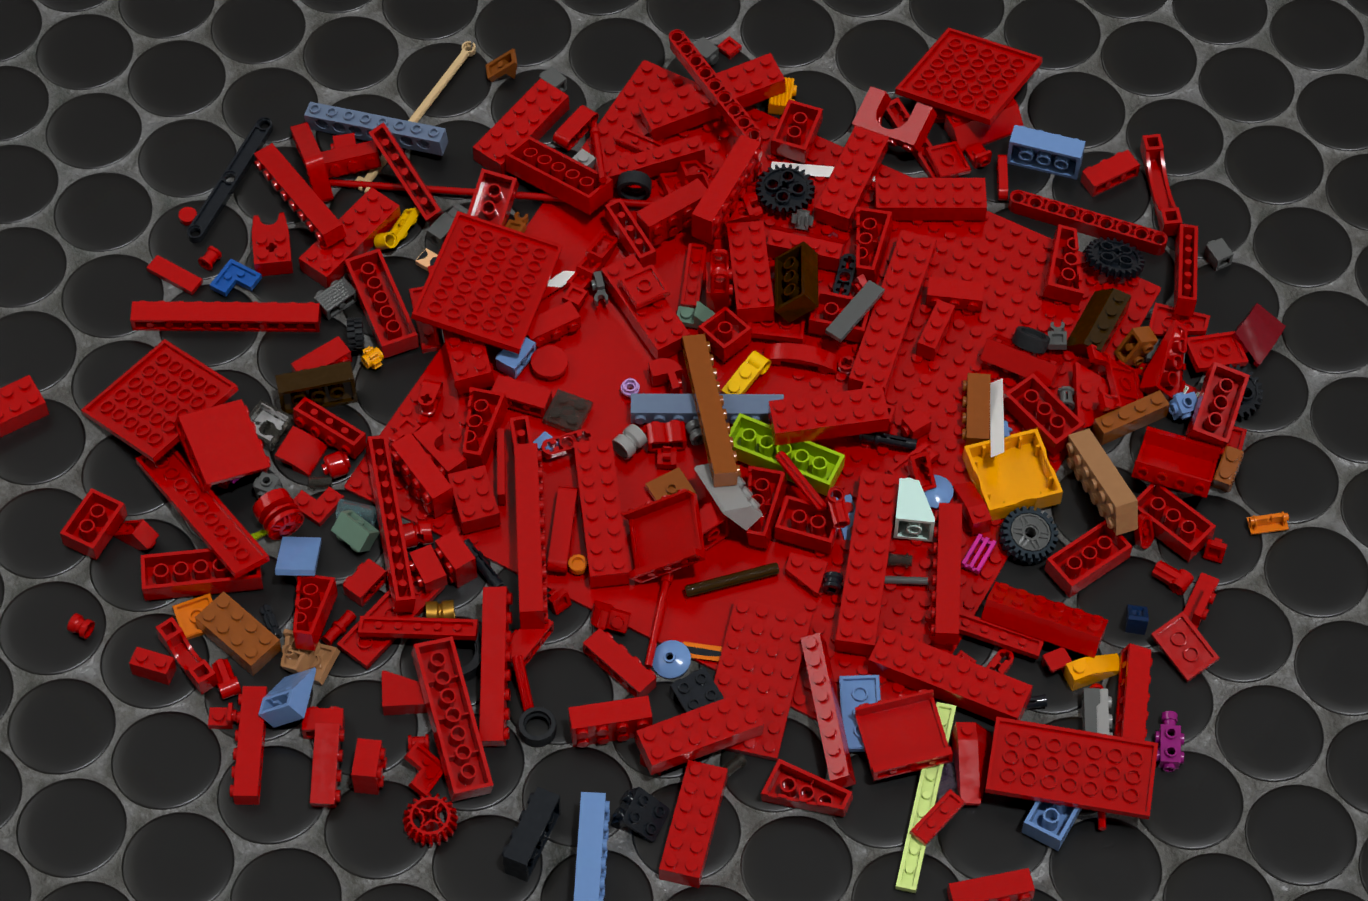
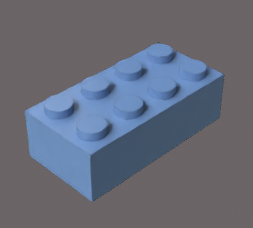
M1014 125L1009 141L1007 164L1077 180L1086 141Z
M1036 801L1023 823L1022 833L1059 851L1082 808Z

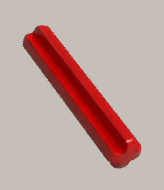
M515 655L512 657L523 711L534 707L523 656Z

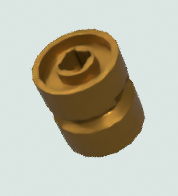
M444 600L441 604L437 601L426 602V618L455 619L454 600Z

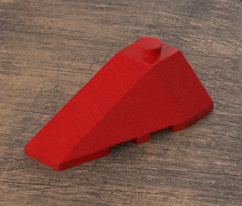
M1173 320L1144 371L1139 387L1147 395L1160 390L1168 402L1173 399V395L1184 392L1185 381H1182L1183 370H1186V364L1183 363L1184 353L1187 351L1188 329L1177 320Z
M956 722L951 732L958 794L965 801V805H980L992 748L991 733L976 722Z

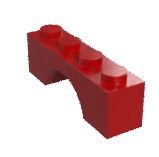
M173 617L155 627L159 640L171 656L174 657V660L201 695L217 685L216 673L207 661L201 659L194 651L183 630Z

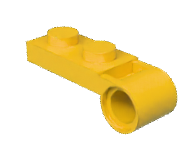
M416 207L405 209L390 232L380 233L375 236V247L377 249L380 248V250L395 248L399 241L407 236L409 228L416 223L420 211Z
M753 351L722 388V393L745 394L760 374L766 373L771 365V361L757 351Z

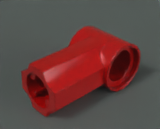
M834 486L828 490L825 503L827 508H829L833 527L839 529L850 525V519L844 499L845 492L842 488ZM831 497H837L839 500H833Z
M1161 560L1157 562L1151 573L1153 577L1169 585L1170 590L1177 595H1183L1194 580L1192 574L1187 570H1177Z
M221 658L216 660L212 664V669L216 673L217 686L222 699L224 700L242 693L228 659Z

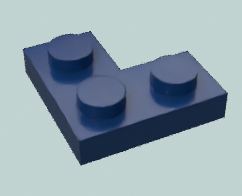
M230 259L211 282L210 289L225 297L236 284L252 291L262 279V274Z

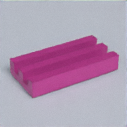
M980 533L961 563L962 567L978 575L997 542L994 540L990 541L988 537H982L983 535ZM982 542L970 565L967 564L979 543ZM986 545H988L989 548L987 549L977 568H975V563L977 562Z

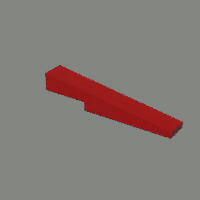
M899 97L890 101L883 114L894 129L904 125L910 117ZM926 137L919 153L915 151L911 153L929 178H937L924 153L926 147L932 146Z

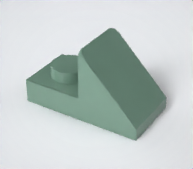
M697 301L696 308L679 306L677 316L685 327L697 329L699 325L716 314L699 301Z

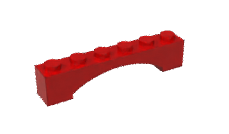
M1161 134L1143 135L1140 151L1159 228L1167 236L1177 235L1180 223L1182 224L1179 207L1175 205L1171 194Z

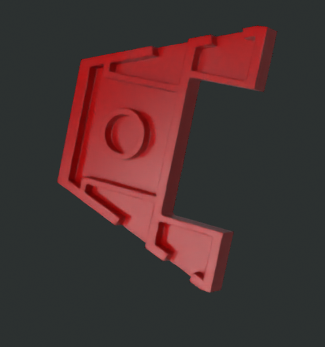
M1093 344L1087 347L1089 361L1105 366L1106 377L1110 386V394L1102 392L1098 395L1101 411L1116 410L1144 397L1142 390L1139 389L1141 383L1136 369L1120 360L1115 361L1111 359L1109 353L1105 351L1101 353L1096 350L1097 346Z

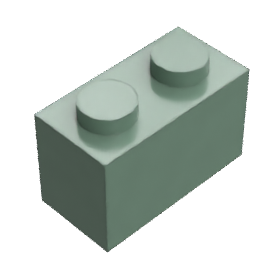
M353 510L341 511L331 529L339 540L348 543L350 548L358 553L370 551L380 531Z

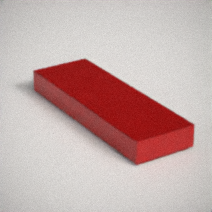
M159 255L146 267L149 273L190 295H193L203 283L202 278Z
M949 789L910 830V834L926 846L965 805V801Z

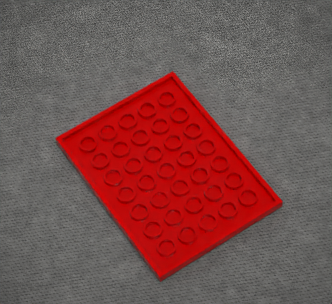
M457 211L414 307L411 319L519 354L563 246Z

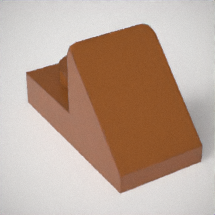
M513 48L486 64L487 78L491 82L505 74L513 79L516 77L517 58Z

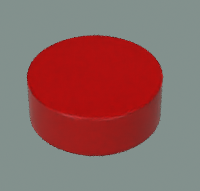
M192 207L182 208L178 214L180 222L183 225H190L197 212Z

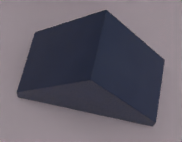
M1128 604L1125 632L1145 635L1149 621L1148 608Z

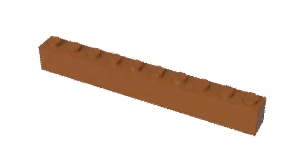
M705 334L682 336V352L714 487L737 485V477L741 476L740 466L735 463L737 462L736 451L732 450L734 442L733 437H729L730 424L725 421L727 420L726 409L722 408L724 401L723 395H719L720 383L719 381L716 382L717 370L712 367L714 366L713 354H709L711 352L710 341H706Z

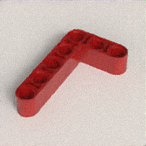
M308 122L291 126V134L306 168L311 189L323 203L334 200L324 159Z

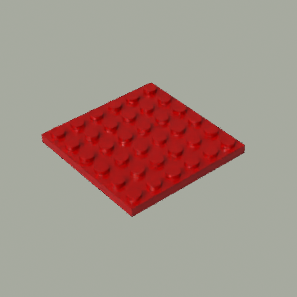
M948 27L895 88V93L991 125L1042 64V57Z
M164 339L81 409L84 416L155 463L181 441L174 425L178 416L221 405L239 389L235 383Z

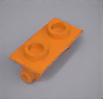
M1284 511L1275 514L1246 517L1251 535L1289 530L1287 524L1289 515L1284 513Z

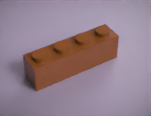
M968 373L967 380H963V392H966V396H963L962 408H966V412L962 413V424H965V429H962V440H965V446L990 440L991 374Z
M1159 390L1094 419L1092 432L1102 446L1167 417L1170 404Z

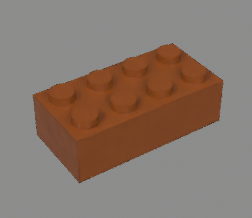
M224 591L195 617L197 628L202 630L210 640L252 676L281 651L280 639Z

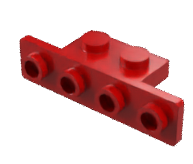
M1205 573L1200 574L1183 611L1197 629L1201 620H1206L1209 613L1207 607L1209 604H1213L1216 597L1214 592L1219 583V579Z

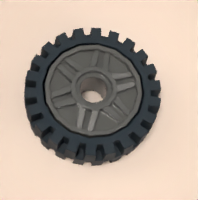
M1022 506L1020 509L1018 507L1011 511L999 529L998 537H1000L999 543L1003 544L1002 550H1007L1006 555L1008 557L1012 555L1013 561L1020 560L1019 564L1027 562V565H1032L1033 563L1036 565L1045 561L1053 552L1058 542L1057 536L1059 534L1056 531V523L1052 524V517L1047 518L1048 513L1044 512L1042 514L1040 513L1041 509L1037 508L1034 510L1033 506H1029L1028 509L1026 506Z

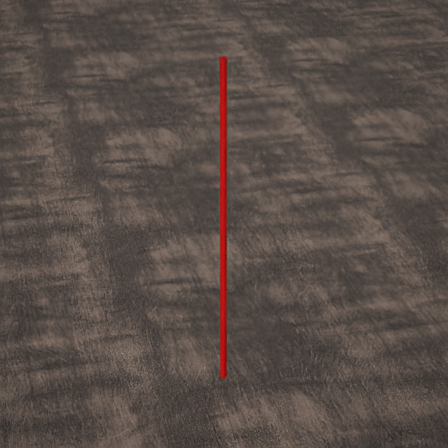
M329 180L330 185L333 187H363V189L373 187L378 190L406 191L404 186L398 183ZM427 186L431 193L473 196L475 191L472 188ZM517 192L515 199L564 202L546 193ZM610 198L603 205L613 202L619 198ZM622 199L625 205L630 207H646L655 202L650 200Z

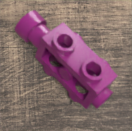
M1165 711L1161 714V722L1163 724L1160 725L1159 731H1155L1154 742L1158 743L1156 762H1158V768H1163L1165 772H1173L1175 769H1179L1180 764L1184 763V752L1181 751V745H1184V733H1181V726L1176 725L1178 714L1174 711Z

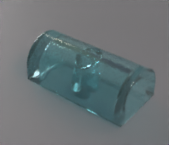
M346 499L339 500L336 518H338L341 511L353 510L374 527L377 518L375 506Z

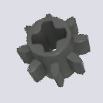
M797 209L796 214L792 213L791 223H795L794 228L808 230L809 225L813 226L814 217L810 215L809 210Z

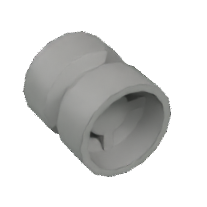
M630 424L624 429L622 434H619L612 440L613 449L621 458L628 460L636 453V449L642 448L647 443V437L638 426Z

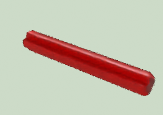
M783 451L778 452L775 455V459L814 508L822 512L827 507V504L787 454Z

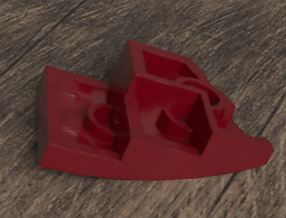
M1256 303L1248 316L1238 325L1233 335L1242 345L1244 351L1252 355L1255 360L1253 364L1258 367L1273 348L1286 326L1260 304Z

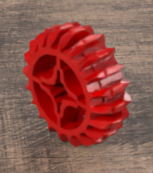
M429 792L428 797L424 798L421 794L420 800L414 798L413 804L408 803V810H404L402 821L404 831L408 832L409 839L413 838L415 844L421 841L423 847L426 843H429V846L432 848L434 842H437L440 846L441 840L447 842L448 836L453 837V830L457 829V810L453 808L451 801L447 802L445 796L440 799L438 793L435 797H432V794ZM441 812H443L447 817L445 823H443L440 819ZM416 817H418L419 821H421L420 828H418L414 824V820Z

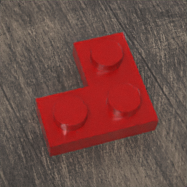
M328 487L317 500L303 490L293 499L304 517L319 527L345 501L344 496L331 487Z
M416 741L403 758L418 770V773L408 786L419 795L422 794L425 798L444 772L441 761Z

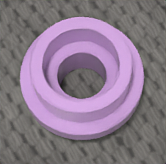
M626 379L621 384V392L627 397H631V393H639L640 385L635 379Z

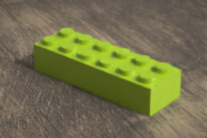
M738 414L730 429L729 437H733L734 442L732 450L736 451L738 461L750 466L786 472L775 459V455L783 451L815 491L827 496L828 490L834 487L844 468V454L811 441L774 446L771 426L744 414ZM786 473L787 480L794 483V481Z

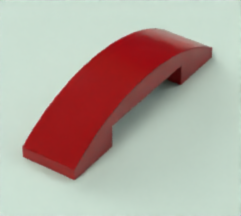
M797 343L767 344L763 356L769 359L771 364L781 365V361L816 366L818 371L837 374L840 357L818 347Z

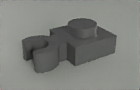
M1051 322L1050 331H1048V336L1050 337L1048 350H1067L1065 323L1061 322L1060 327H1055L1054 322Z

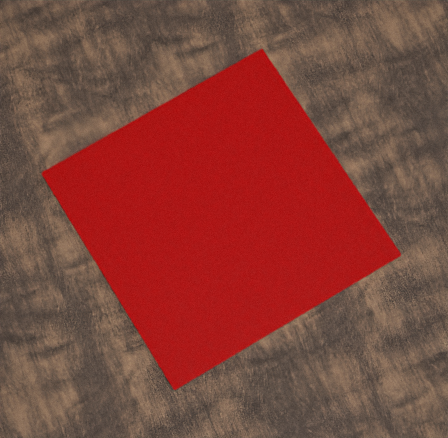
M647 60L642 61L598 124L601 132L600 143L603 161L608 162L636 153L615 144V139L623 127L651 138L640 117L639 102L694 81ZM751 106L744 108L762 132L763 145L761 150L763 153L760 160L762 162V173L763 171L768 172V167L771 168L772 161L835 167L844 147L819 136H816L805 163L771 154V139L780 119ZM723 116L661 139L658 142L666 145L699 135L705 149L706 162L720 169L739 137ZM589 136L581 149L595 157L593 139ZM883 164L880 165L875 175V178H912ZM659 175L651 177V194L646 200L657 201L666 196L659 182ZM810 176V180L814 181L815 193L812 204H808V209L805 210H809L810 215L813 217L815 205L829 177ZM753 179L752 184L746 187V193L755 192L758 180L754 181ZM872 181L860 207L875 209V181ZM626 185L631 188H641L638 185ZM613 188L612 198H620L616 188ZM544 201L526 226L527 229L524 232L563 246L550 279L576 263L578 265L585 257L586 250L603 232L618 238L605 219V205L600 206L589 215L566 202ZM758 201V204H754V205H751V206H752V207L760 206V201ZM765 205L761 206L763 218L754 220H763L766 244L771 228L776 225L844 239L846 244L843 255L850 253L856 256L857 214L848 232L813 220V226H808V230L794 228L795 223H791V212L788 214V217L785 216V213L778 216L777 211L774 214H771V209L765 211ZM627 206L637 221V211L644 207ZM990 211L986 212L985 221L893 220L894 226L876 282L880 287L901 229L935 238L937 243L928 275L885 395L886 404L896 406L895 418L890 434L905 437L900 429L902 418L922 408L932 421L931 431L917 439L916 448L924 442H928L931 445V449L933 451L936 450L940 454L938 460L931 463L933 474L947 478L952 486L971 481L963 461L965 440H962V429H965V424H962V413L966 412V408H962L963 396H966V392H963V380H967L968 373L991 374L990 383L1003 378V400L1004 394L1023 381L1016 373L1008 374L1003 372L1001 367L996 365L991 367L984 364L980 357L987 338L997 333L1012 339L1018 326L1030 327L1048 336L1051 322H1054L1055 327H1060L1061 322H1064L1068 340L1094 292L1115 288L1131 295L1129 308L1105 352L1110 354L1111 359L1118 361L1119 359L1114 351L1132 328L1141 327L1161 291L1160 286L1137 276L1136 278L1131 277L1130 280L1125 277L1121 280L1119 277L1113 279L1111 275L1106 277L1105 273L1100 275L1099 270L1094 271V266H1089V262L1085 261V253L1078 251L1084 295L1080 304L1075 305L1043 297L1053 239ZM691 226L681 230L675 236L663 240L659 245L653 246L656 250V264L653 266L670 290V295L664 298L676 314L681 301L689 243L707 245L700 302L706 306V262H710V252L712 250L725 249L728 251L726 233L720 234L710 244L693 237ZM620 240L603 268L629 256ZM717 254V255H715V256L721 257V256H724V255H722V254ZM768 257L775 305V259ZM851 261L846 263L847 269H849ZM818 268V290L833 293L837 271ZM857 270L855 272L854 280L857 277ZM847 275L840 276V279L843 281H848L850 277ZM929 276L985 282L982 311L955 309L954 319L934 361L916 355L917 342L934 307L926 305ZM852 283L849 296L855 297L856 292L854 291ZM566 284L541 300L535 316L564 303L562 302V297L568 290ZM590 284L586 289L588 296L581 307L576 309L581 316V327L574 332H569L561 338L545 344L555 345L566 352L568 367L565 374L554 380H547V378L543 377L541 379L533 373L530 360L515 379L551 389L552 402L545 418L510 408L507 410L501 428H504L506 504H499L497 498V438L485 465L500 512L501 525L463 534L455 507L434 518L431 513L428 514L421 499H416L412 487L404 483L402 474L400 472L397 473L393 468L401 518L417 524V521L428 519L431 532L440 537L456 530L463 541L470 539L475 548L483 553L485 559L518 574L515 459L509 418L528 415L532 441H535L544 431L552 437H556L583 428L593 432V440L611 438L613 440L616 436L622 434L624 429L630 424L638 426L646 435V424L649 423H631V397H627L621 392V384L626 379L632 378L640 385L638 394H671L668 383L653 387L648 373V361L655 360V358L606 288L608 304H605L604 299H599L598 306H596L594 303L596 291L592 290ZM841 287L839 294L844 292V287ZM733 294L732 306H729V309L736 314ZM811 311L806 313L803 343L797 344L818 347L840 357L848 355L855 360L861 343L843 340L840 343L829 336L809 333L808 327ZM686 327L690 335H698L697 328ZM751 337L749 344L725 362L719 359L713 352H709L710 355L713 354L714 366L712 367L717 370L716 382L719 381L720 383L719 394H723L722 388L753 351L763 355L765 345L793 342ZM446 343L440 348L380 435H387L388 445L391 443L389 437L395 433L394 427L403 418L408 416L419 424L421 428L431 421L441 431L444 444L438 447L437 450L448 451L455 446L463 455L464 432L466 431V416L468 413L467 405L470 394L469 392L458 394ZM485 343L494 381L498 375L508 376L496 369L495 357L503 349ZM1047 348L1045 352L1065 360L1055 383L1048 387L1058 398V388L1070 386L1074 389L1073 364L1075 362L1080 363L1107 380L1105 366L1091 363L1089 359L1068 350H1048ZM680 351L668 358L676 361L682 368L681 382L683 389H680V394H692L683 352ZM781 361V365L771 364L766 373L760 374L745 394H784V399L849 391L847 389L850 374H842L838 369L837 374L818 371L816 366ZM423 379L443 382V393L436 412L432 416H423L419 411L418 396ZM488 387V388H484V389L491 391V390H492V387ZM1004 407V420L1008 422V427L1013 430L1010 435L1027 431ZM686 432L687 446L686 449L677 450L676 468L679 467L697 493L700 510L705 503H710L714 499L694 468L698 465L708 464L704 443L698 446L692 445L689 440L690 435ZM582 435L581 439H585V441H588V437L585 438L584 435ZM859 435L811 441L845 455L844 468L834 486L842 488L845 495L851 494L855 509L861 470L887 474L890 467L913 450L883 444L874 446L873 443L863 441L858 443ZM570 440L562 441L563 446H572V442ZM647 443L642 448L636 449V453L628 460L621 458L614 451L621 513L627 512L633 507L643 506L648 501H654L645 484L674 470L657 468V452L648 451ZM1067 448L1055 456L1046 449L1048 461L1055 473L1058 472L1068 454ZM574 452L551 459L542 456L547 589L552 590L554 588L559 591L564 588L568 591L571 601L591 611L593 610L595 600L614 605L615 609L630 612L631 617L628 629L650 639L662 584L660 582L661 576L643 583L634 581L629 576L630 584L590 588L588 568L585 573L580 575L571 573L569 568L567 573L547 571L558 486L578 488ZM366 454L344 486L346 491L375 504ZM737 460L735 463L740 466V477L746 483L744 486L748 488V464ZM467 465V469L475 467ZM787 480L788 485L782 505L786 495L809 501L795 483ZM578 491L570 557L580 554L587 559ZM955 492L950 503H959ZM818 493L825 502L827 496ZM845 502L848 513L852 512L853 504ZM931 508L933 515H935V510L939 509ZM963 512L961 563L978 534L971 536ZM894 515L886 576L928 577V585L884 584L876 643L883 629L886 628L953 654L958 645L934 644L935 636H931V623L925 622V617L932 602V591H936V586H932L933 574L937 575V570H933V558H937V554H933L934 542H937L938 538H934V533L932 542L893 538ZM622 517L629 571L635 569L629 520ZM1005 518L992 521L990 531L980 533L983 535L982 537H988L990 541L994 540L997 542L979 575L961 566L960 611L973 616L976 615L1008 559L1006 555L1007 550H1002L1003 544L999 543L1000 537H998L1000 526ZM730 519L729 535L705 551L706 560L672 572L673 580L672 584L669 585L657 643L661 644L665 641L676 640L682 643L691 642L723 647L735 597L813 613L808 636L820 633L827 643L840 705L839 676L876 675L868 671V659L870 656L834 651L850 540H844L841 528H839L831 554L774 539V527L768 549L750 546L747 531ZM982 542L979 543L967 564L970 565ZM986 545L977 562L975 563V568H977L984 554L989 548L988 545ZM790 552L828 561L826 572L834 571L843 575V582L840 584L842 586L841 593L837 595L827 594L823 592L821 586L819 596L816 597L809 588L803 587L795 578L785 573ZM775 562L779 566V573L690 597L685 593V586ZM959 633V643L964 634ZM803 654L791 709L818 721ZM691 658V660L717 671L719 661ZM879 676L881 699H893L902 694L910 695L918 692Z

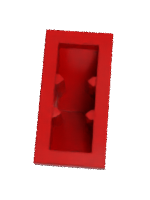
M928 450L910 455L907 466L910 477L920 481L923 491L937 487Z

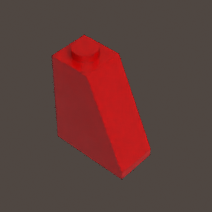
M386 670L382 671L383 714L427 713L420 683Z

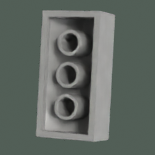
M709 464L698 465L694 468L721 512L747 531L763 515L759 509L760 504L751 497L753 493L744 486L746 483L741 477H737V485L714 487Z

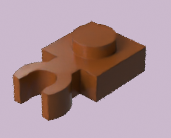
M516 212L514 215L515 220L509 219L505 227L524 233L527 229L526 224L529 222L528 214L520 218V213Z

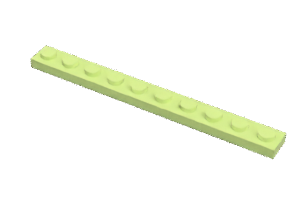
M936 702L944 733L949 744L956 706ZM944 764L921 770L895 889L916 893L926 846L910 834V830L935 805Z

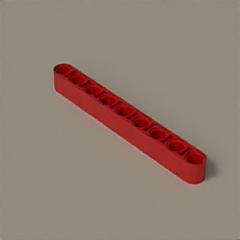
M679 29L672 30L669 33V44L671 51L738 137L742 134L761 142L762 148V132L686 34Z
M1014 190L1010 194L1008 208L1014 214L1055 226L1060 224L1076 228L1079 233L1099 239L1102 237L1106 240L1109 237L1110 240L1116 238L1119 242L1123 240L1124 244L1130 243V247L1135 246L1136 250L1153 255H1162L1166 250L1168 237L1161 231L1022 190Z

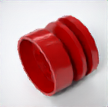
M284 488L273 489L265 493L255 502L252 508L253 514L263 525V529L272 540H280L282 537L292 535L300 528L304 521L303 513L294 503L289 492Z

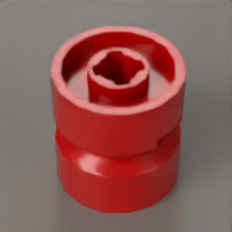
M428 519L417 521L415 525L412 522L403 524L407 549L415 548L419 543L423 546L433 544Z

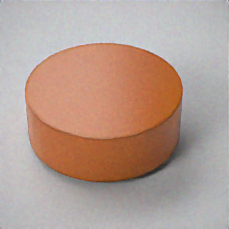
M580 554L570 557L568 561L569 571L575 575L585 573L588 568L586 557Z

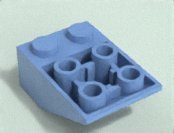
M314 667L284 677L262 699L258 715L274 728L303 719L306 714L316 668Z

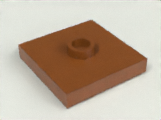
M679 467L645 484L654 501L661 499L664 495L677 493L680 489H688L697 494Z

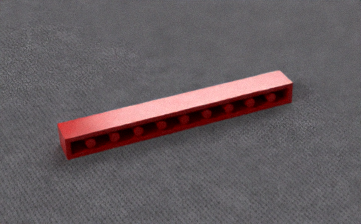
M141 300L132 301L130 322L133 330L320 332L321 309L320 303L153 302Z
M387 435L368 436L366 454L394 613L413 612L416 598Z

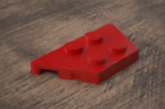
M1075 362L1073 364L1075 415L1085 423L1084 429L1093 427L1094 419L1113 411H1101L1098 395L1102 392L1110 394V386L1108 380L1080 363Z

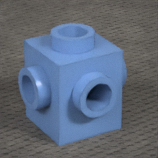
M1180 392L1173 395V399L1169 401V412L1172 414L1173 419H1182V421L1191 419L1198 401L1195 392L1187 394Z

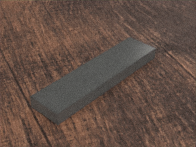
M869 280L827 327L825 334L841 343L884 294L885 289Z

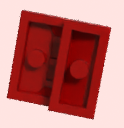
M293 426L274 456L276 460L292 466L293 471L310 477L328 449V446L313 435Z

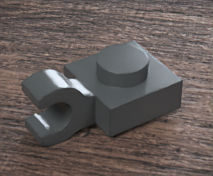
M601 271L593 272L594 280H591L592 290L596 291L594 303L598 306V300L604 299L605 304H608V295L605 292Z

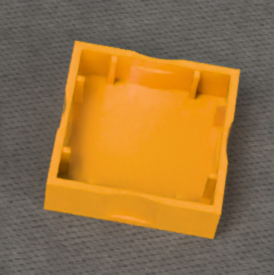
M1037 428L1005 437L1004 452L994 457H991V440L964 446L963 461L972 483L986 503L992 521L1006 518L1011 511L1018 507L1020 509L1022 506H1026L1027 509L1029 506H1033L1034 510H1036L1037 508L1041 509L1061 504L1063 490L1054 469L1048 461L1046 449Z

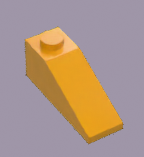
M1118 653L1098 655L1095 658L1090 656L1083 657L1067 663L1063 676L1071 691L1119 674L1120 657Z

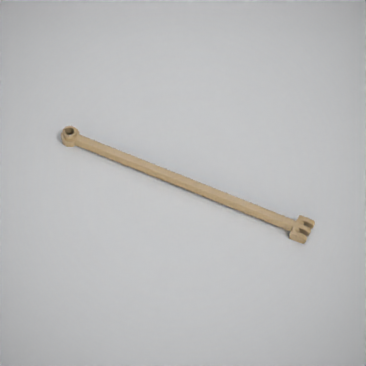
M466 41L462 44L460 54L408 121L419 122L466 59L476 53L474 42L471 44V41ZM383 154L380 156L381 167L369 170L364 178L358 176L355 181L372 182L387 163ZM363 187L358 188L361 192L364 190ZM366 187L364 193H366L371 187Z

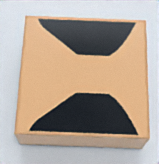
M426 248L416 259L415 263L417 266L428 271V266L434 265L438 255Z

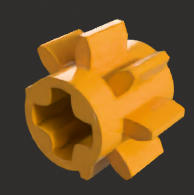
M368 346L362 350L363 356L360 359L367 369L371 367L376 370L383 365L381 361L384 359V356L378 347Z

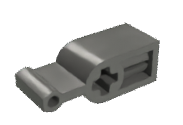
M456 203L448 213H443L426 230L427 240L441 248L457 211L467 214L468 209Z

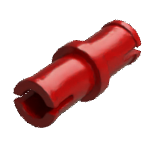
M346 610L338 621L332 623V627L322 636V641L326 645L331 646L340 635L346 632V628L356 619V615L352 611Z

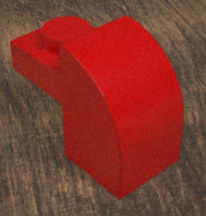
M669 358L648 361V373L653 387L668 383L671 394H680V389H683L681 366Z

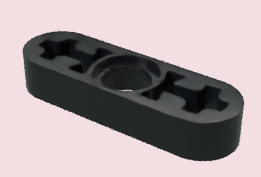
M848 253L841 257L833 293L839 294L841 287H844L842 295H850L856 272L855 255ZM851 261L849 269H847L846 263ZM847 275L850 279L843 281L840 279V276Z

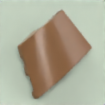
M284 629L285 643L282 645L281 667L293 674L315 667L316 673L313 683L323 685L340 650L337 647L321 644L320 642H318L315 651L296 649L293 631Z

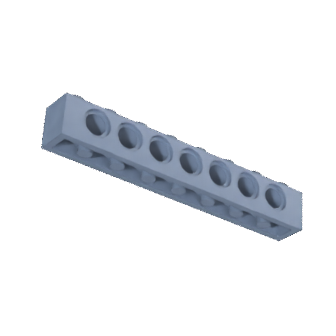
M315 102L309 103L304 114L305 122H308L311 130L336 135L354 133L356 139L372 141L373 139L368 132L384 122L401 148L443 156L448 144L446 129Z

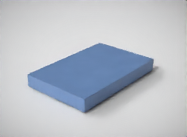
M282 537L275 575L315 576L322 544L321 537Z

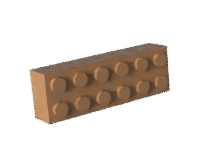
M1086 429L1069 434L1068 443L1066 444L1069 456L1067 458L1068 467L1073 469L1076 479L1081 481L1084 491L1090 495L1091 502L1098 507L1100 516L1106 519L1108 528L1112 529L1116 536L1138 529V500L1091 430Z

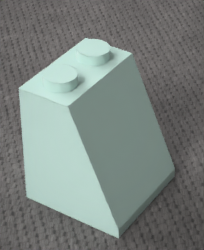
M899 478L893 538L932 542L935 517L920 481L912 478Z

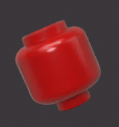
M340 451L326 455L323 459L324 464L321 465L324 475H329L332 479L348 474L349 468H351L346 453L342 454Z

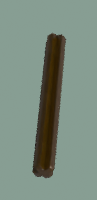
M775 562L685 586V593L690 597L779 573V566Z

